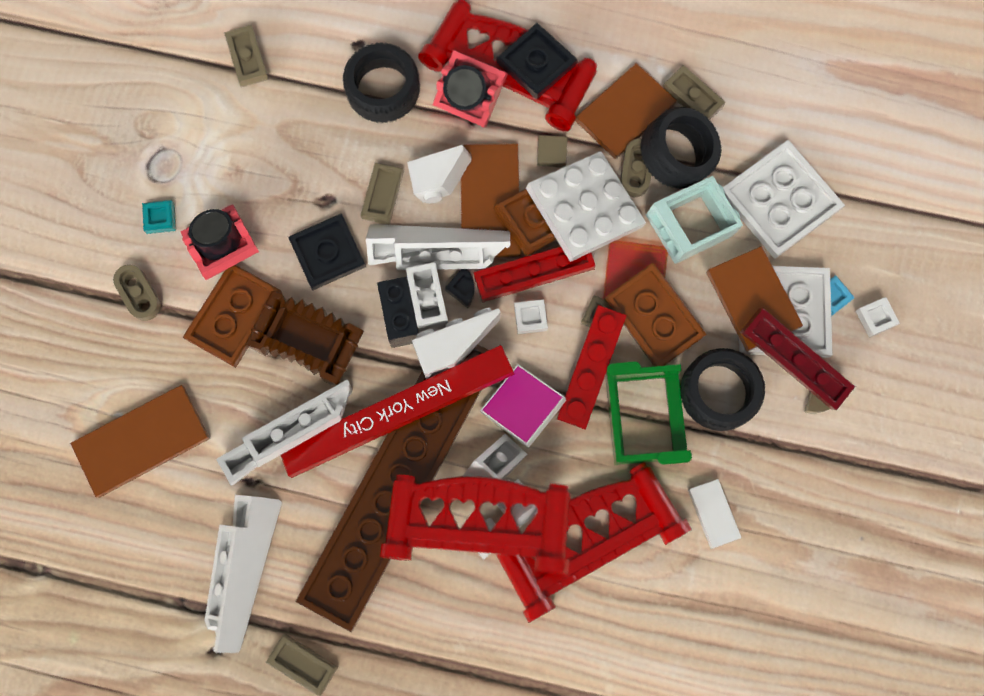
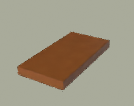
M518 144L463 145L471 154L472 160L461 177V229L508 231L495 212L494 207L495 204L519 192ZM511 234L510 246L508 248L505 247L494 258L520 257V247Z
M180 385L70 444L95 497L100 498L209 440L210 437L185 387Z

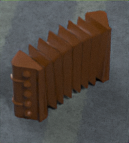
M272 291L266 304L263 305L264 308L254 328L251 329L252 332L245 345L264 356L270 353L274 358L280 355L283 360L287 358L291 363L296 360L300 366L304 365L313 375L319 373L324 382L338 385L344 372H347L346 368L355 349L358 348V343L364 331L351 323L345 324L342 318L336 320L333 312L327 315L324 307L317 310L313 303L307 305L303 299L296 303L293 297L286 300L283 294Z

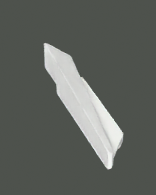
M371 224L366 236L368 265L396 261L397 270H406L408 267L435 262L437 270L486 269L499 252L505 247L508 248L510 246V232Z
M348 379L242 438L244 444L217 458L216 460L230 485L236 484L256 467L264 465L340 422L348 397L352 393Z
M235 495L233 526L219 525L205 614L207 629L213 630L216 633L215 646L213 648L216 653H238L241 650L282 505L281 500Z

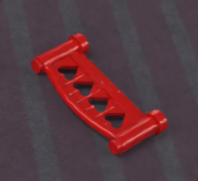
M457 0V2L452 4L430 43L425 44L421 49L418 59L428 69L441 72L442 68L450 60L453 50L506 72L494 60L493 42L502 41L505 46L512 45L528 30L503 20L474 15L470 12L472 8L468 2ZM470 29H476L479 34H487L489 40L469 49L467 32ZM583 58L582 61L578 62L576 66L537 100L509 74L503 87L549 108L545 115L547 123L557 130L566 132L571 129L576 120L574 114L597 74L598 66L592 59Z
M645 462L629 471L631 477L628 480L604 485L570 499L567 532L572 525L580 526L582 529L581 554L566 547L565 559L569 560L568 574L535 571V560L531 557L496 554L526 609L523 611V614L528 623L556 608L550 597L551 595L659 534L664 544L667 545L692 530L688 521L681 519L653 470ZM632 495L636 500L635 524L615 514L611 508L612 503L615 501L622 502L624 496ZM599 510L607 511L609 514L608 539L588 529L584 524L585 519L588 516L595 517Z
M397 475L396 480L393 481L386 542L381 544L380 557L411 561L413 547L536 557L535 571L568 574L569 560L565 559L570 504L569 486L549 484V489L546 492H541L523 484L490 477H451L417 484L415 483L414 476ZM424 498H430L433 502L436 499H442L444 501V508L429 526L420 507L421 501ZM454 500H460L463 504L467 501H473L475 505L474 511L459 528L450 509L451 503ZM485 502H491L493 506L497 503H504L506 511L490 531L481 513V506ZM516 504H522L525 508L529 505H535L537 507V514L524 532L521 533L512 515V508Z

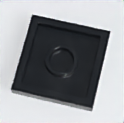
M536 23L497 57L496 63L537 100L576 66L578 59L543 27Z
M342 213L288 237L312 291L366 267Z

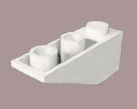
M485 308L474 313V317L465 321L462 318L455 319L446 323V328L434 332V329H428L417 334V338L412 340L425 378L429 379L459 365L500 320L499 308L495 310Z

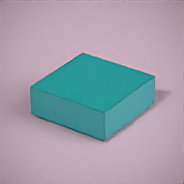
M172 200L142 203L143 230L146 234L176 231L175 208Z

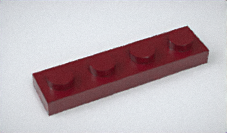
M759 308L740 332L831 410L837 411L855 388L850 381L764 308Z

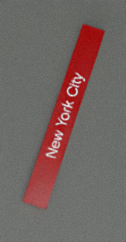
M502 345L353 413L281 454L288 476L291 478L296 477L515 375Z

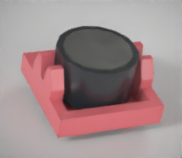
M453 50L448 65L442 68L441 80H438L436 83L438 91L432 105L486 128L508 73Z
M233 204L222 210L210 209L201 212L193 219L190 227L180 231L188 252L196 262L205 280L259 252Z

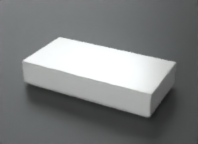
M719 479L688 490L710 549L742 538Z

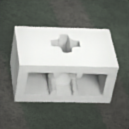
M436 263L406 268L419 333L428 329L438 331L446 328L445 324L448 323Z

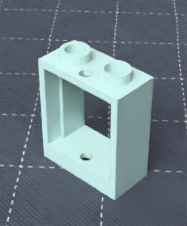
M713 176L653 203L646 214L674 264L732 237L743 226L739 213L736 209L732 208L725 196L723 187L716 182ZM701 197L721 230L691 244L672 210Z

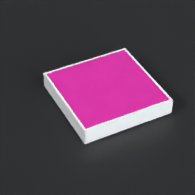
M517 364L513 369L515 375L504 380L480 411L529 448L566 402V399L563 395Z

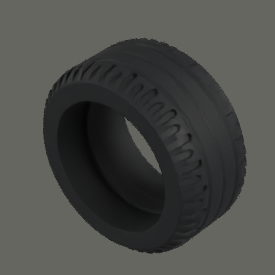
M381 42L372 43L371 45H366V47L363 46L349 58L344 68L343 86L348 102L358 115L368 121L371 120V122L376 123L397 121L398 118L401 119L405 114H408L418 100L420 82L417 66L412 57L397 45L393 46L392 44H383ZM377 68L394 69L400 72L406 79L402 89L397 94L386 99L367 97L359 91L358 87L362 78L368 72Z
M687 107L671 108L658 116L644 131L640 145L641 155L643 156L642 160H644L643 163L646 165L648 172L663 185L666 184L668 187L679 189L687 188L709 176L717 167L722 151L720 136L714 124L703 113ZM666 130L677 131L690 141L695 152L694 167L686 166L672 156L666 144Z
M728 348L709 350L698 356L686 369L680 385L682 403L689 416L701 426L715 431L732 430L747 423L759 412L765 397L764 378L756 363L744 355V353ZM721 366L732 370L740 377L745 387V401L739 411L733 414H721L713 411L703 402L699 394L698 381L705 369Z

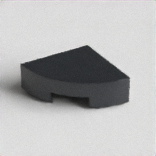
M461 269L445 287V291L466 308H469L473 301L475 289L470 272L467 269Z

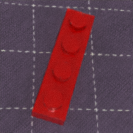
M557 247L473 272L483 303L595 270L596 265L591 252L570 262L563 249Z
M600 305L597 306L565 395L566 402L562 405L557 420L586 430L627 315Z

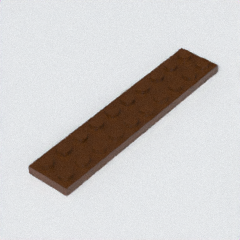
M477 345L461 363L489 350ZM423 370L415 385L426 380ZM482 390L387 434L295 601L296 603L345 630L353 632L391 559L380 557L381 544L386 542L393 481L396 480L397 475L414 476L415 483L417 484L435 479Z

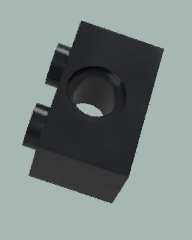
M407 276L377 282L387 337L391 348L413 344L412 340L417 338L416 335L419 334Z

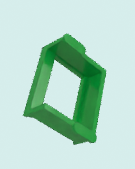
M638 362L612 363L607 367L605 378L614 466L643 462H659L662 465L691 461V450H687L679 383L681 364L641 368ZM665 379L673 451L625 455L617 383Z

